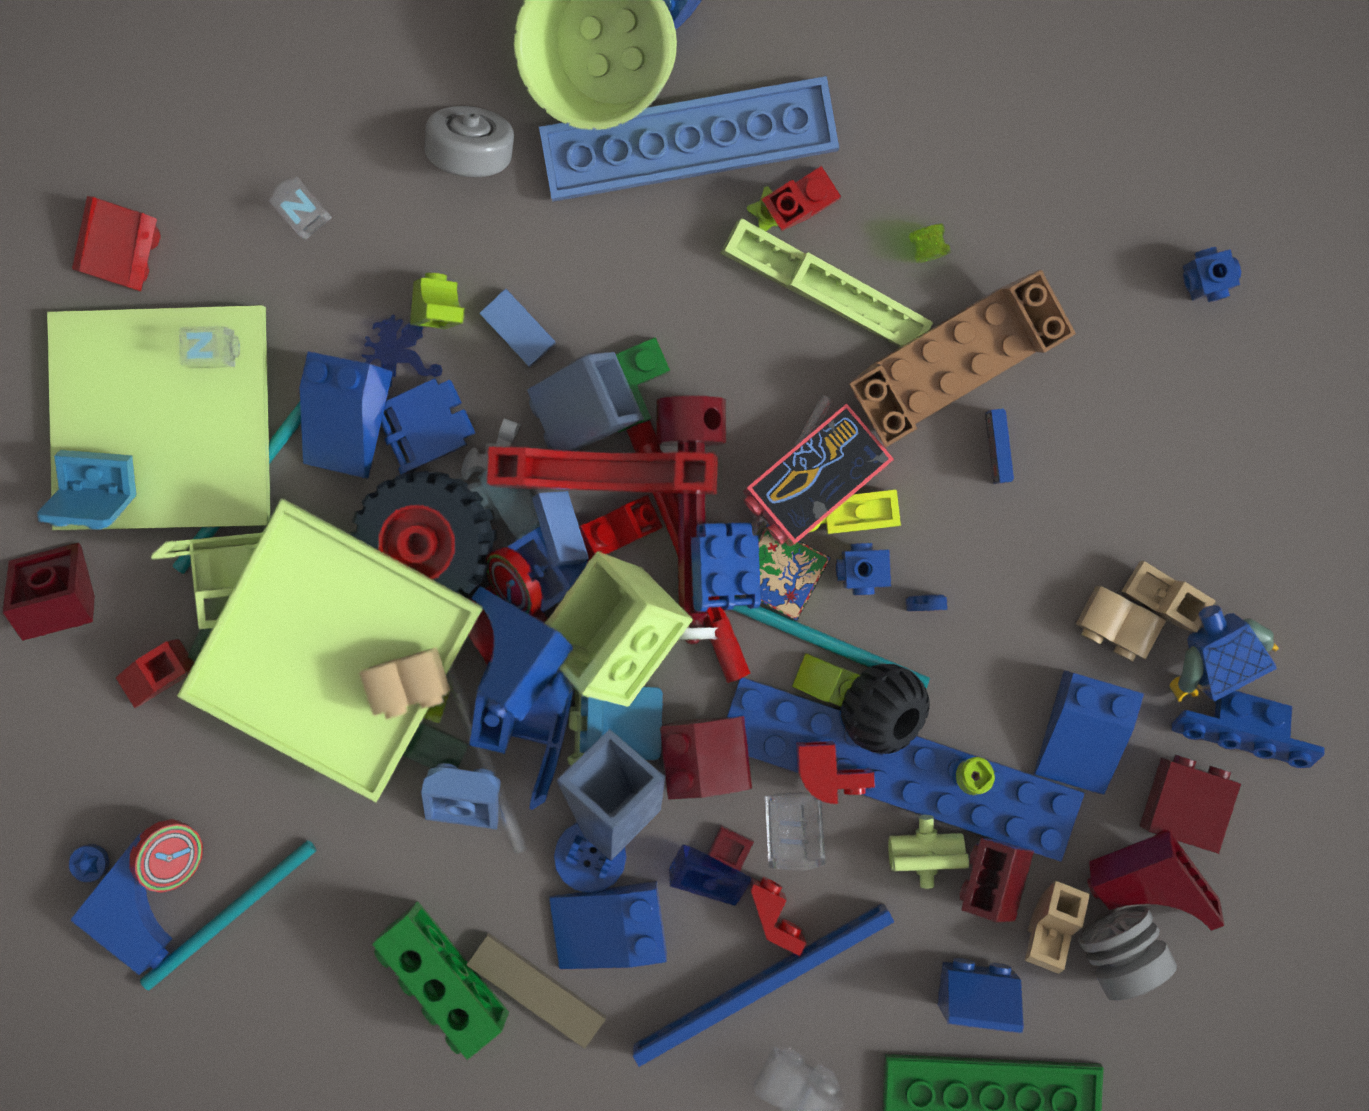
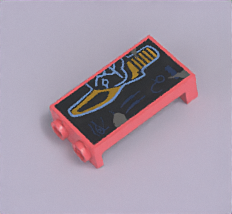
M846 403L743 490L747 497L744 499V503L755 516L758 517L762 514L768 521L770 526L767 529L779 544L782 545L785 542L790 547L796 544L884 469L894 458Z

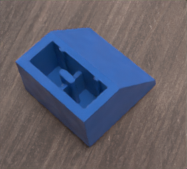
M541 527L534 529L508 546V548L519 553L529 564L532 570L528 572L531 581L537 580L539 582L542 592L540 608L542 612L563 600L566 592L571 589L588 563L585 561L582 564L552 566Z

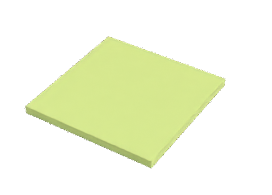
M258 305L47 312L51 497L59 490L54 456L60 450L132 455L136 497L112 525L104 529L268 525L270 521L266 307ZM212 332V339L199 352H213V358L187 359V352L201 340L187 339V333ZM70 524L61 527L52 525V530H95L85 525Z
M282 499L177 697L366 798L377 802L429 707L421 709L420 703L406 706L408 712L397 717L386 719L384 713L373 716L359 672L380 663L437 647L445 674L447 675L483 607L289 501Z

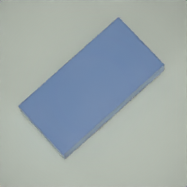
M507 289L501 292L480 312L481 316L529 367L556 344L554 339Z
M568 491L538 493L535 495L532 501L552 566L582 564L587 561L589 557Z

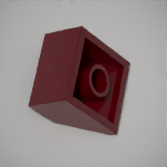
M79 542L13 559L8 562L2 612L22 641L93 622L95 595L83 550Z
M744 716L678 720L660 726L668 800L704 798L752 789Z

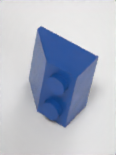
M954 958L953 963L943 962L937 1005L948 1024L1023 1033L1021 979L1015 971L1011 970V966L1002 963H990L989 967L975 966L974 961L963 958Z

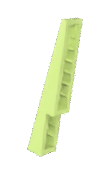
M742 218L736 222L720 254L898 347L905 345L930 330L933 324L927 318L811 253L801 252Z

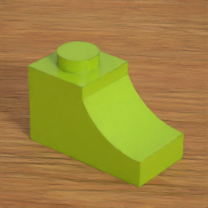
M425 273V278L421 277L414 281L410 325L448 329L462 324L464 308H461L458 301V282L447 281V275L439 273Z

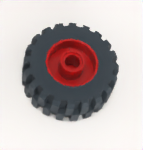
M422 471L397 475L394 479L385 480L377 485V490L374 493H368L361 501L364 508L356 511L352 522L357 524L356 531L349 532V535L467 598L487 578L489 564L486 563V557L495 551L493 550V541L497 540V529H491L489 520L494 518L490 509L485 510L481 502L484 499L477 491L471 492L467 488L468 484L461 479H452L446 473Z

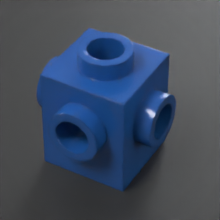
M1211 247L1194 253L1196 259L1182 266L1184 270V284L1188 292H1190L1192 301L1207 297L1208 303L1221 300L1230 296V289L1240 285L1241 267L1237 258L1232 256L1231 249L1218 252L1216 247Z
M872 543L850 544L851 551L842 552V559H836L837 581H843V588H852L853 595L875 594L874 587H891L889 550H873ZM862 562L867 566V572L863 576L858 573V566Z

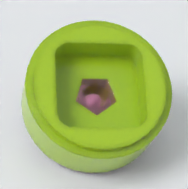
M981 757L966 759L957 767L956 781L960 789L966 794L979 795L986 793L994 784V770L991 764Z

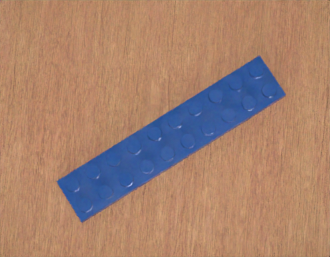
M745 677L738 681L727 717L744 716L749 757L798 773L796 742L833 741L836 745L837 770L870 768L874 772L875 788H866V794L862 795L921 815H932L936 820L992 839L1034 850V853L1062 862L1085 794L1080 790L988 759L985 760L991 764L995 774L992 788L986 793L979 795L966 794L957 784V767L962 761L979 756L920 736H916L914 740L910 741L909 745L894 753L880 754L868 751L858 746L847 734L842 722L840 709ZM972 773L971 777L976 781V774Z

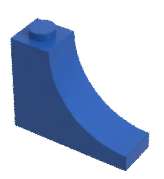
M479 587L472 599L483 607L491 621L494 634V651L488 673L478 692L489 700L486 707L502 719H505L509 714L522 722L574 647L555 629L486 589Z
M142 833L135 838L71 918L74 924L138 975L149 967L155 970L169 954L165 947L173 939L164 931L154 917L148 902L146 888L134 879L129 868L130 852L133 845L136 847L141 840L139 836Z

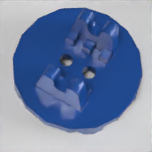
M575 822L563 832L557 841L554 853L556 870L562 880L577 891L586 893L604 891L615 884L624 871L627 858L625 847L612 860L608 859L598 849L593 853L590 851V848L595 846L584 837L578 823ZM589 860L591 864L586 866L584 861Z

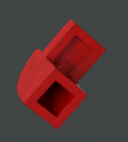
M833 741L796 742L799 776L806 789L818 800L829 804H838V789H843L845 795L866 794V788H875L874 772L870 768L837 770L836 745Z

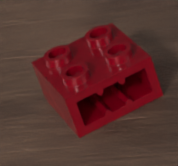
M1176 754L1173 761L1161 757L1139 826L1154 834L1170 830L1179 842L1219 854L1241 783L1230 779L1232 772L1211 765L1208 772L1195 768L1197 762L1195 760Z
M981 838L980 843L974 845L970 855V865H973L970 879H966L961 888L960 901H963L961 911L994 922L1015 921L1034 850L996 839Z

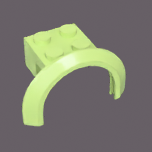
M263 533L166 542L152 554V559L190 555L199 629L214 627Z

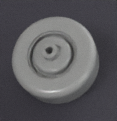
M472 106L447 107L436 111L427 120L424 151L429 161L445 172L464 177L491 176L503 171L510 164L513 152L514 131L505 118L490 110Z

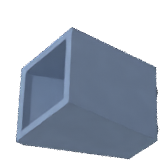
M615 352L588 354L527 389L531 398L529 400L530 408L542 423L545 430L544 440L550 450L577 451L644 419Z
M609 729L557 779V783L584 837L608 859L612 860L661 811L665 777Z

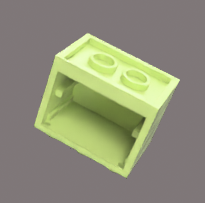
M597 551L544 624L558 631L574 647L559 669L582 695L629 707L693 619L642 567Z

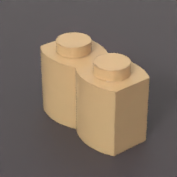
M1096 586L1076 625L1083 628L1081 635L1100 645L1104 639L1116 646L1113 651L1114 653L1133 662L1135 657L1147 658L1166 620L1102 586Z
M437 647L380 663L359 672L373 716L384 713L386 719L407 713L406 706L420 703L421 709L442 703V696L450 691Z

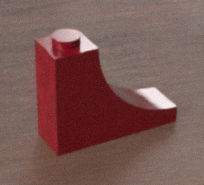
M1170 830L1089 861L1091 877L1087 879L1088 887L1094 898H1100L1109 911L1137 904L1163 905L1193 915L1211 931L1225 926L1219 897Z

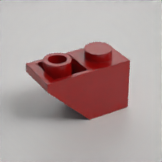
M180 639L169 640L135 660L115 678L133 707L137 708L187 677L194 662Z

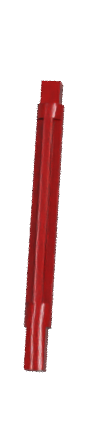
M650 421L627 429L635 453H663L660 445H657L656 434ZM653 493L678 556V493ZM719 596L708 597V600L720 599ZM721 607L708 608L706 610L708 615L703 621L705 628H717L714 634L718 639H710L727 683L751 674L725 610Z

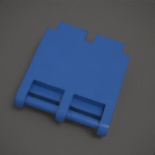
M434 378L386 401L384 412L387 411L396 433L393 434L384 413L381 426L387 436L384 438L387 446L391 445L401 466L398 468L400 475L409 473L467 446L465 438L476 433L464 409L454 414L451 411L452 408L462 404L451 380L439 384L437 379ZM400 440L408 455L410 463L406 462L404 455L397 443Z
M698 524L697 537H691L694 609L697 612H705L710 607L732 610L734 606L747 605L750 609L759 608L761 604L758 535H753L752 524ZM735 595H746V598L735 599ZM720 596V599L708 600V597Z

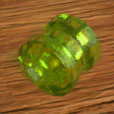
M944 224L927 226L908 235L910 242L915 244L917 252L914 256L916 263L928 262L951 253L950 245L945 243L943 237L945 233Z

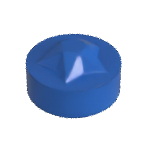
M84 845L72 853L69 860L70 871L79 881L93 882L107 872L109 856L99 845Z

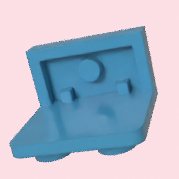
M60 450L54 456L59 490L39 509L37 517L40 522L51 523V525L58 527L72 524L85 525L90 529H104L112 525L136 497L132 455Z
M643 687L629 707L582 695L581 716H588L587 731L580 732V753H585L610 729L645 760H657L661 756L662 690L659 687Z

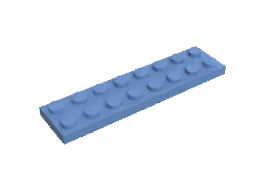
M827 76L648 107L633 119L608 129H580L570 126L569 123L539 127L553 202L826 154L839 150Z

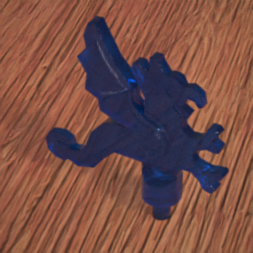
M392 314L389 320L385 319L381 323L376 322L373 324V330L376 328L381 329V332L377 333L381 339L378 343H373L369 336L365 337L367 342L364 343V346L372 347L376 351L373 355H361L362 358L366 359L365 363L371 364L375 359H379L381 361V368L393 372L392 378H396L397 363H410L419 375L425 377H439L442 374L443 369L441 365L433 364L430 366V369H426L420 356L415 351L407 349L416 346L417 341L423 338L422 331L425 327L413 326L409 322L402 329V335L397 340V332L402 326L403 321L402 319L395 321V314Z

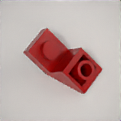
M820 166L797 182H794L792 179L764 197L761 201L780 231H783L810 219L840 200L841 195L823 167Z
M648 495L579 526L589 557L587 562L594 557L597 551L607 555L663 528Z
M752 877L749 883L767 940L800 956L806 945L805 937L801 934L802 929L785 919H782L781 923L777 922L787 901L785 893L781 892L783 887L766 877H763L761 881Z

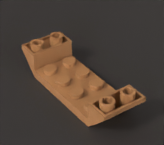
M1040 269L993 291L870 365L848 384L884 447H888L918 429L915 425L1032 354L1036 352L1045 353L1076 333Z

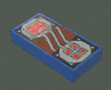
M1004 408L990 410L985 413L993 484L1012 482L1014 475L1006 410Z

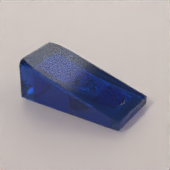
M684 844L679 849L669 868L670 887L733 906L738 904L751 882V877Z

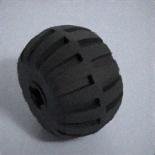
M879 664L863 671L861 676L852 682L853 685L851 688H848L844 696L845 699L842 701L841 718L844 728L850 738L863 749L880 754L897 752L909 745L910 741L914 740L919 734V730L923 728L926 722L925 718L928 717L930 709L929 695L922 681L909 669L895 664Z

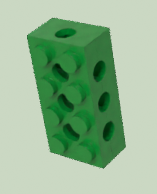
M418 901L385 927L372 943L377 960L385 968L391 967L399 977L397 981L401 989L409 997L413 995L423 1006L421 1011L424 1017L433 1026L438 1024L446 1034L445 1041L455 1054L461 1053L468 1060L503 1031L509 1011L477 972L467 966L468 961Z

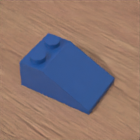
M307 352L299 387L303 464L369 478L392 371L368 363Z
M1064 670L1033 774L1104 795L1134 730L1144 694Z
M657 881L612 887L593 893L577 892L549 897L559 969L631 968L667 962V949Z

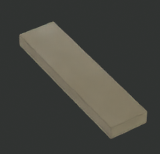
M490 933L487 934L467 963V966L584 1049L606 1020V1015Z

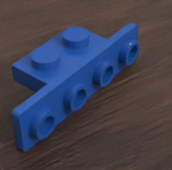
M1233 691L1216 700L1215 717L1184 710L1173 721L1171 728L1173 732L1183 734L1188 739H1203L1217 743L1225 749H1239L1253 753L1259 758H1273L1284 761L1295 768L1312 767L1324 756L1325 748L1322 746L1291 738L1292 706L1239 691Z

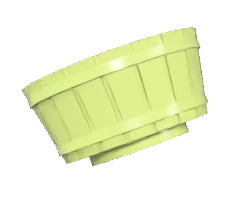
M524 0L525 4L521 6L515 30H517L514 37L515 57L518 59V70L524 85L528 87V92L542 109H546L548 114L576 128L588 130L596 128V130L608 129L633 119L656 99L671 74L677 47L674 22L663 0Z

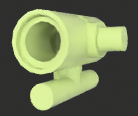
M932 815L919 816V828L916 829V835L889 836L888 854L891 871H916L920 875L921 888L930 889L934 887V875L938 873V870L969 868V857L966 853L963 833L937 834V830L934 829V817Z

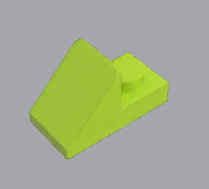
M805 653L792 687L827 703L831 702L842 706V701L845 699L844 696L848 688H851L852 682L861 675Z

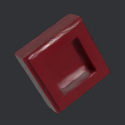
M721 825L705 858L739 875L754 840Z

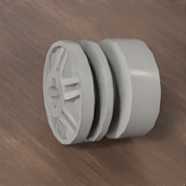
M1145 906L1129 907L1111 913L1088 926L1079 935L1078 942L1081 948L1087 952L1086 958L1091 965L1099 966L1095 976L1109 1000L1119 1001L1145 994L1163 984L1176 972L1177 964L1167 944L1162 940H1155L1159 936L1160 930L1152 922L1153 916Z

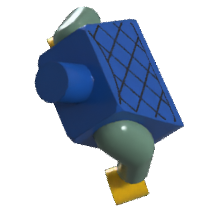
M1218 605L1205 607L1199 612L1203 627L1197 633L1189 634L1187 638L1189 649L1185 653L1182 674L1172 680L1169 686L1178 702L1182 701V698L1188 693L1193 697L1198 696L1197 686L1213 701L1232 693L1277 669L1274 661L1268 654L1271 650L1276 652L1279 649L1274 643L1273 632L1251 618L1241 619L1234 613L1224 616Z

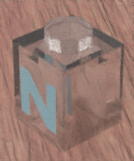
M295 177L292 181L287 179L280 183L273 192L275 195L269 199L287 223L304 240L332 218L329 212L298 177Z
M224 326L179 327L180 365L189 368L236 367L235 358H238L240 355V342L238 336L235 335V330Z

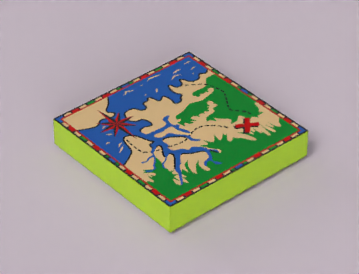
M767 523L758 538L761 603L797 621L831 557L800 540L790 547L785 542L782 545L779 544L769 533L767 528L770 524Z

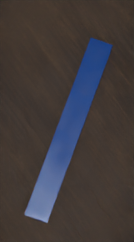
M881 903L807 945L800 956L794 953L636 1042L633 1046V1058L638 1067L894 923L887 907Z

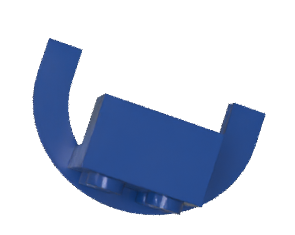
M489 662L488 665H487V667H486V670H485V672H484V674H483V677H482V679H481V681H480V684H479V686H478V689H479V687L481 686V684L483 683V681H484V679H485V677H486V675H487V673H488V670H489V667H490V665H491V662ZM560 669L556 678L553 677L522 722L509 714L505 719H502L486 707L489 700L477 690L470 746L505 754L512 736L547 745L532 791L529 807L531 810L544 803L547 799L568 723L573 696V684Z

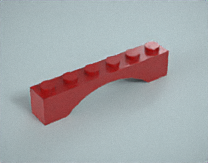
M488 447L487 484L496 488L716 495L718 457L714 453L698 452L598 453L521 447Z

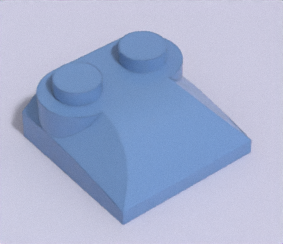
M438 764L436 767L428 770L427 777L423 781L421 795L425 820L497 829L498 795L501 781L495 777L494 772L487 769L478 768L473 771L459 770L451 764Z

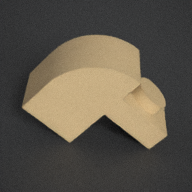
M1145 561L1138 563L1121 591L1147 607L1148 611L1182 629L1196 633L1202 625L1199 612L1205 607L1214 605L1216 602L1190 584L1172 579Z
M1057 881L1053 882L1044 891L1029 923L1027 932H1030L1031 935L1025 961L1058 974L1065 969L1071 937L1083 927L1090 896L1089 893Z

